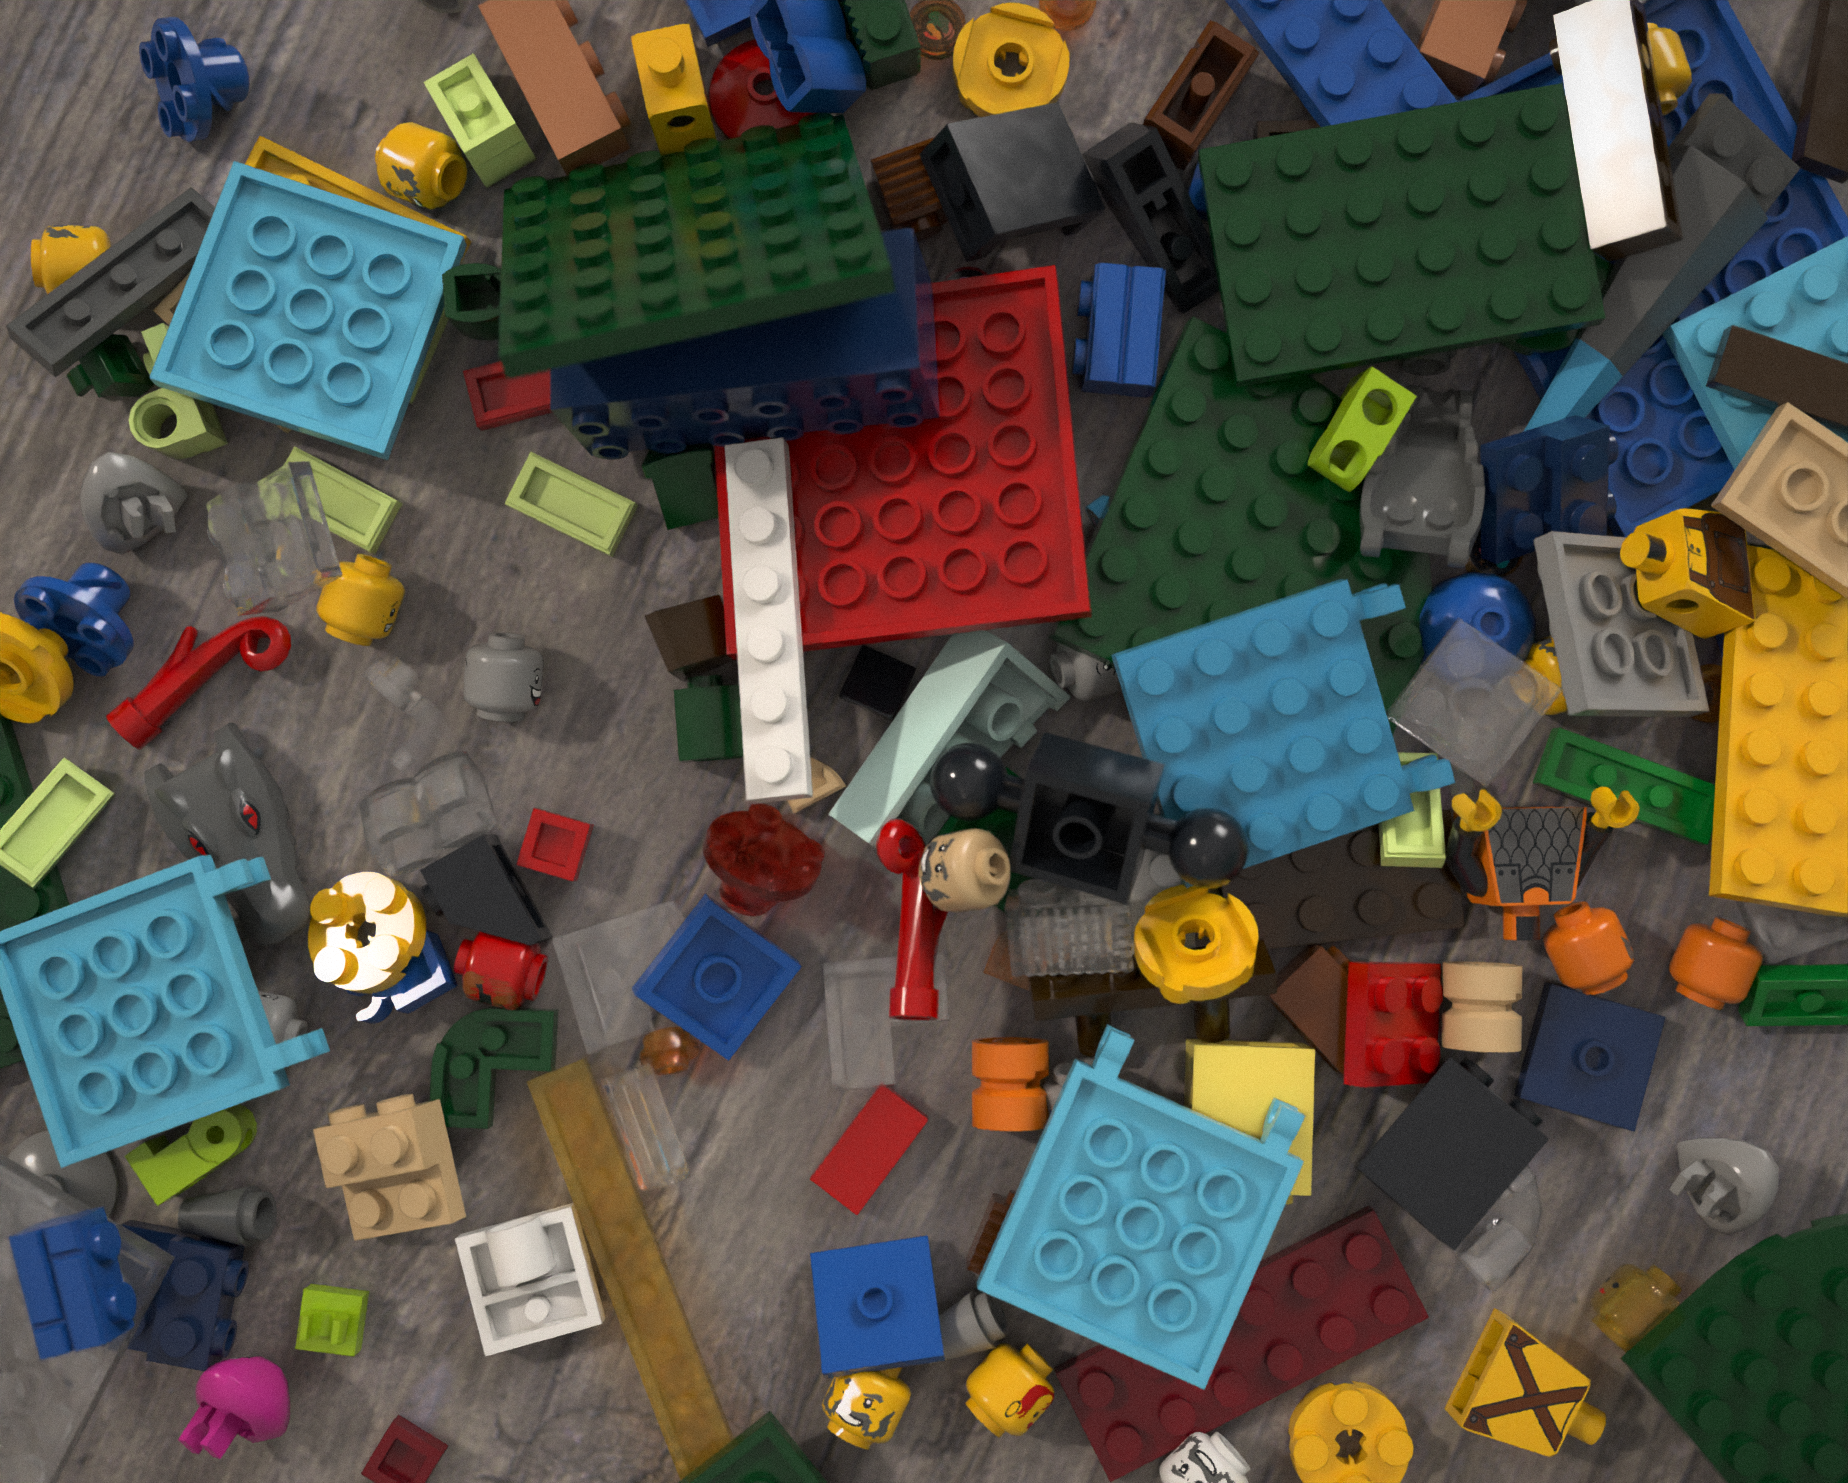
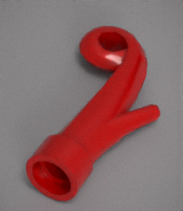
M265 616L247 618L230 625L203 642L193 651L192 649L198 636L197 629L193 626L185 627L173 652L151 681L133 699L127 697L106 715L108 722L129 744L138 750H142L163 731L161 726L202 685L239 652L244 662L251 669L262 672L280 666L287 658L291 648V635L286 626L279 620ZM270 638L269 648L263 653H258L257 644L259 639Z
M893 819L886 823L879 832L876 842V850L880 862L890 872L903 874L895 987L890 988L889 1018L912 1021L938 1020L939 990L934 989V968L939 938L949 911H943L934 906L924 892L919 879V866L926 846L922 836L914 826L901 819Z

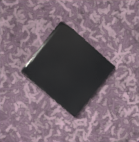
M863 645L841 689L839 698L893 721L917 668Z

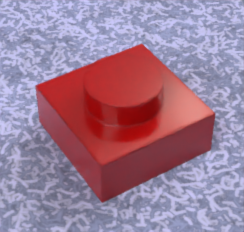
M533 808L516 865L572 882L577 881L594 824L540 808Z

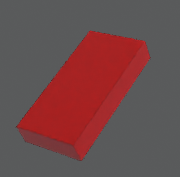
M501 361L463 371L475 422L481 431L553 413L550 410V370L506 379Z
M882 1081L813 1172L810 1180L855 1215H858L926 1125L929 1117Z

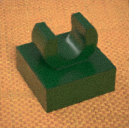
M111 334L80 358L81 364L75 366L66 375L77 396H84L94 388L99 398L106 396L140 397L155 385L149 379L150 375L128 336Z

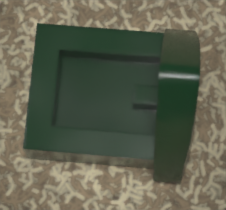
M708 443L687 445L685 450L678 453H659L650 449L642 463L645 478H652L667 530L719 518L717 483L711 463L715 461L712 447Z

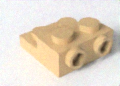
M413 1094L401 1095L377 1102L378 1112L366 1114L364 1104L353 1105L327 1113L329 1124L313 1129L325 1186L330 1188L342 1185L354 1241L452 1224L466 1217L440 1099L415 1104Z

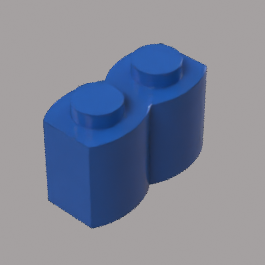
M756 0L750 6L753 34L759 48L769 59L772 83L781 104L789 112L844 113L866 91L864 68L856 49L846 39L845 19L837 0Z

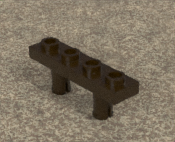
M1264 939L1258 940L1253 975L1248 982L1219 998L1201 1001L1191 1000L1187 1003H1182H1194L1195 1031L1199 1040L1207 1043H1218L1229 1038V999L1277 993V973ZM1206 946L1194 947L1189 949L1202 950L1205 949ZM1116 953L1106 958L1073 962L1056 960L1046 965L1027 967L1035 1021L1075 1017L1078 1049L1083 1055L1095 1057L1107 1024L1111 1025L1112 1012L1181 1005L1165 999L1160 992V988L1149 982L1138 967L1135 954Z

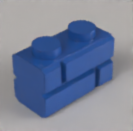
M1098 263L1094 266L1091 281H1080L1077 316L1088 317L1086 339L1075 338L1072 374L1082 375L1081 391L1145 398L1151 397L1156 388L1166 270L1156 267H1129L1123 264Z
M103 1206L46 1220L8 1237L40 1360L68 1354L72 1351L76 1352L101 1346L135 1327L133 1316L137 1307L136 1295L132 1286L127 1282H123L117 1258L121 1250V1237L117 1227L107 1220Z

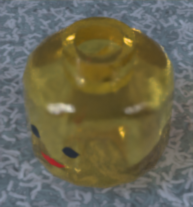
M1623 1263L1593 1293L1591 1306L1596 1315L1591 1321L1626 1353L1680 1305L1675 1298L1682 1289L1654 1264L1646 1271H1643L1634 1264Z

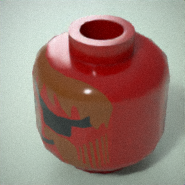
M479 932L474 941L469 939L462 941L456 955L454 973L462 975V988L467 998L506 1010H515L520 1008L526 1000L535 1001L546 975L548 955L541 954L540 943L530 946Z

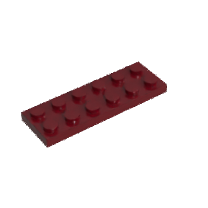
M1368 1205L1260 1261L1205 1389L1102 1344H1098L1054 1367L1109 1481L1112 1482L1176 1449L1192 1433L1202 1432L1205 1434L1428 1319L1429 1316L1374 1209Z

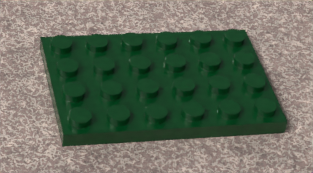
M1563 83L1203 148L1198 151V163L1236 387L1598 326L1605 319L1594 252L1590 248Z

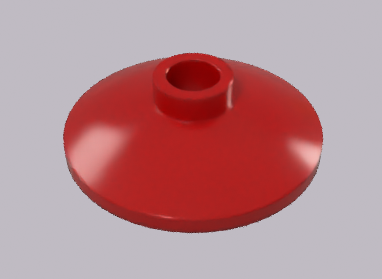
M756 39L742 43L727 53L717 65L711 79L709 89L711 111L716 124L728 139L741 137L744 131L755 126L770 125L777 129L795 125L803 117L813 114L789 112L781 104L775 89L768 95H760L755 91V86L759 82L764 80L772 81L769 59L759 48Z

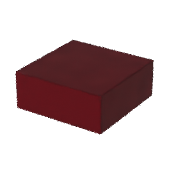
M398 1415L390 1424L361 1475L374 1483H427L449 1445Z

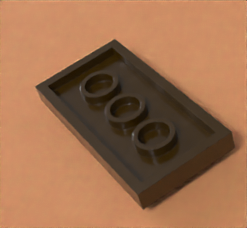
M1451 809L1442 810L1445 848L1452 828ZM1378 823L1244 868L1234 880L1219 887L1221 897L1227 899L1229 893L1243 902L1250 910L1257 924L1258 940L1264 939L1267 949L1465 927L1460 884L1447 863L1444 862L1442 868L1381 866Z

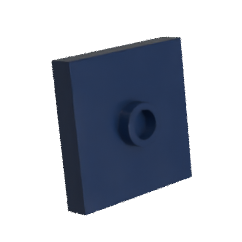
M1545 982L1514 1096L1635 1132L1666 1017Z

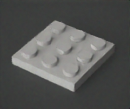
M1552 531L1533 539L1538 560V574L1542 581L1550 620L1549 629L1554 640L1562 679L1561 688L1566 699L1569 716L1692 717L1709 712L1693 634L1642 607L1638 600L1636 569L1624 565L1620 558V549L1626 538Z

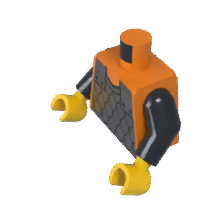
M1609 787L1596 788L1590 798L1596 812L1587 813V807H1501L1499 802L1486 789L1479 791V798L1476 803L1465 793L1458 794L1453 797L1451 802L1454 822L1445 848V862L1463 891L1467 892V897L1471 903L1503 906V939L1518 941L1540 940V905L1572 904L1576 898L1578 887L1614 828L1628 826L1637 818L1640 810L1639 805L1628 790H1623L1617 799Z

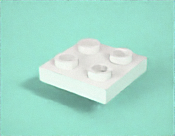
M576 1203L462 1233L455 1238L485 1356L597 1326L605 1320Z

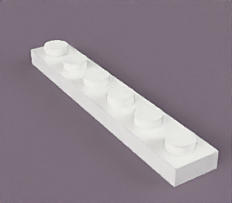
M783 437L725 445L746 800L752 804L812 798L813 790L789 445Z

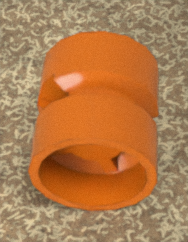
M988 1037L972 1040V1075L981 1080V1085L972 1091V1127L993 1131L1044 1129L1049 1113L1047 1093L1040 1086V1080L1049 1075V1041L1030 1037Z

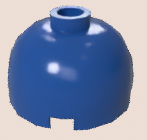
M1466 572L1439 582L1432 588V592L1428 595L1420 614V633L1424 649L1421 665L1427 671L1431 670L1437 678L1445 681L1444 684L1454 689L1479 690L1506 681L1521 667L1522 662L1528 658L1530 649L1535 643L1536 619L1528 598L1514 583L1495 574Z

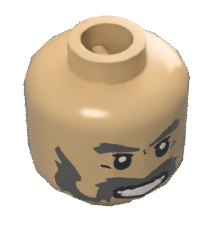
M969 829L951 832L933 838L925 847L920 860L919 879L931 903L943 911L957 913L982 910L997 904L1005 895L1010 882V862L1000 840L989 831Z

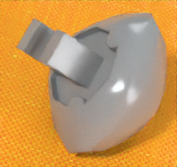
M106 452L91 461L82 481L79 498L82 517L91 535L103 549L124 554L145 545L163 528L165 533L176 532L174 517L188 495L177 482L154 466L134 456Z
M1696 1138L1678 1143L1677 1153L1681 1173L1669 1190L1677 1197L1682 1191H1687L1694 1210L1710 1230L1726 1235L1741 1232L1758 1223L1767 1214L1776 1198L1779 1167L1769 1151L1748 1141L1729 1138Z

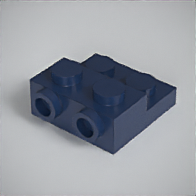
M1575 415L1480 445V458L1484 471L1485 485L1484 508L1481 520V558L1499 564L1534 552L1533 539L1552 531L1607 536V521L1614 518L1617 510L1616 500L1608 489L1609 465L1613 464L1618 457V444L1610 433L1609 425Z
M135 1220L122 1223L119 1230L121 1250L117 1258L123 1282L129 1283L136 1295L137 1307L133 1316L135 1327L103 1345L146 1352V1361L205 1371L214 1363L222 1360L223 1357H227L233 1347L237 1332V1322L231 1320L235 1297H239L242 1293L249 1270L248 1261L242 1260L245 1246L193 1234H184L179 1228Z

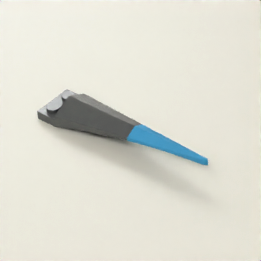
M1709 93L1668 149L1683 240L1615 261L1601 289L1605 312L1604 321L1598 326L1580 329L1524 431L1575 415L1585 418L1768 220L1765 213L1800 170V167L1723 93Z

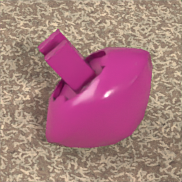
M261 1356L230 1358L214 1363L199 1377L195 1388V1397L199 1408L178 1440L192 1453L200 1454L204 1448L212 1457L221 1459L236 1435L251 1443L267 1441L282 1436L286 1432L290 1420V1394L288 1381L281 1368L274 1362Z

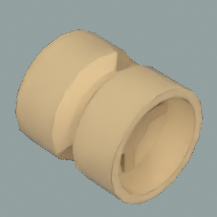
M1472 961L1443 962V996L1452 1002V1007L1442 1013V1047L1474 1052L1506 1053L1521 1051L1522 1016L1512 1010V1004L1522 999V965Z

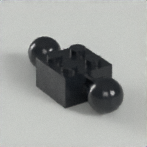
M1044 732L1026 769L1025 779L1007 774L1006 767L1000 757L990 748L976 743H961L950 747L938 757L931 771L930 788L932 796L940 809L955 819L963 821L980 820L988 817L998 808L1018 814L1009 861L1010 872L1126 905L1140 871L1145 849L1168 855L1175 872L1187 883L1201 888H1216L1228 884L1241 873L1248 858L1249 845L1246 833L1241 824L1225 811L1214 808L1197 809L1184 815L1179 821L1154 815L1165 764Z

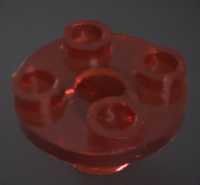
M764 803L752 804L748 811H734L719 816L710 824L703 842L705 860L715 875L722 880L719 887L722 901L732 911L744 916L763 915L778 904L779 901L795 900L808 894L815 886L825 856L823 847L817 841L808 838L797 827L783 820L781 813L776 808Z

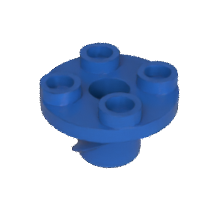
M178 17L158 18L152 27L151 41L141 42L139 45V55L143 71L149 79H155L161 99L158 103V117L162 130L168 138L180 136L188 142L206 139L212 124V106L219 105L225 111H231L234 103L244 101L248 95L250 86L249 73L241 53L234 46L226 44L222 38L206 39L197 44L189 28Z
M84 563L77 568L68 581L46 576L32 577L27 579L14 595V606L21 620L38 630L45 628L56 632L67 644L68 654L66 656L73 659L81 669L91 675L106 676L111 668L123 664L133 650L134 641L132 634L124 621L118 616L130 598V589L125 580L109 567L98 563Z

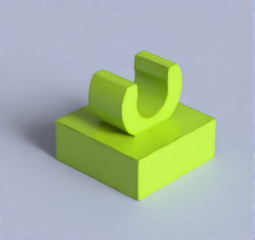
M310 1284L305 1287L302 1295L295 1349L356 1356L362 1348L369 1291Z

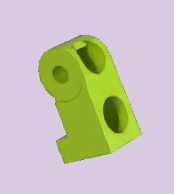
M1373 366L1352 377L1340 397L1342 402L1310 454L1308 466L1345 491H1352L1367 475L1377 457L1382 455L1417 396Z
M237 1104L193 1120L189 1132L172 1144L169 1143L165 1135L142 1143L124 1157L156 1205L159 1206L178 1197L246 1150L253 1143L256 1136L257 1122L253 1113L246 1106Z

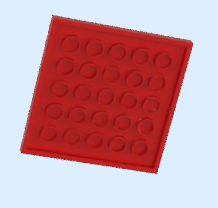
M1055 265L932 283L940 418L924 419L921 424L909 428L893 427L888 423L863 426L861 431L853 434H835L828 430L805 432L798 439L786 441L789 445L803 652L1092 617L1059 284ZM770 437L750 438V439H745L744 443H746V442H753V441L768 440V439H772V438H770ZM714 445L726 651L732 660H738L725 447Z

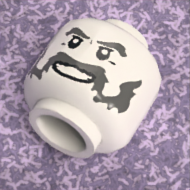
M1194 1432L1161 1463L1159 1473L1163 1483H1248L1245 1474L1250 1470V1467L1234 1446L1219 1432H1215L1211 1437L1202 1432Z

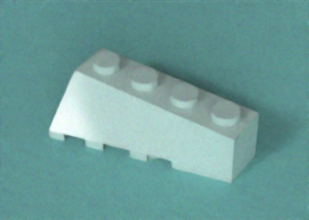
M986 630L952 634L829 812V815L875 848L877 836L882 827L893 819H901L914 826L922 836L926 846L949 818V815L943 812L935 802L930 788L931 771L938 757L950 747L961 743L981 744L990 748L999 757L1013 744L1022 748L1037 732L1033 724L1049 708L1058 711L1071 696L1008 642Z

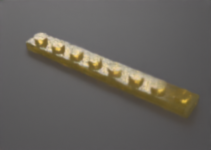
M584 1057L551 1072L528 1080L527 1084L681 1481L731 1442L734 1437L587 1057Z

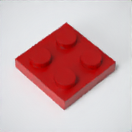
M1349 962L1344 1085L1365 1088L1427 1083L1437 1072L1441 1056L1438 1043L1439 1007L1443 999V988L1440 982V963Z

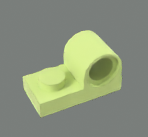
M474 53L423 82L458 144L486 188L536 160L531 148Z
M164 323L141 331L149 352L143 354V360L149 374L152 372L169 328ZM160 388L138 399L131 409L129 425L136 440L169 458H190L228 444L211 403ZM176 414L177 424L175 430L168 437L161 438L160 430L162 423L169 416Z

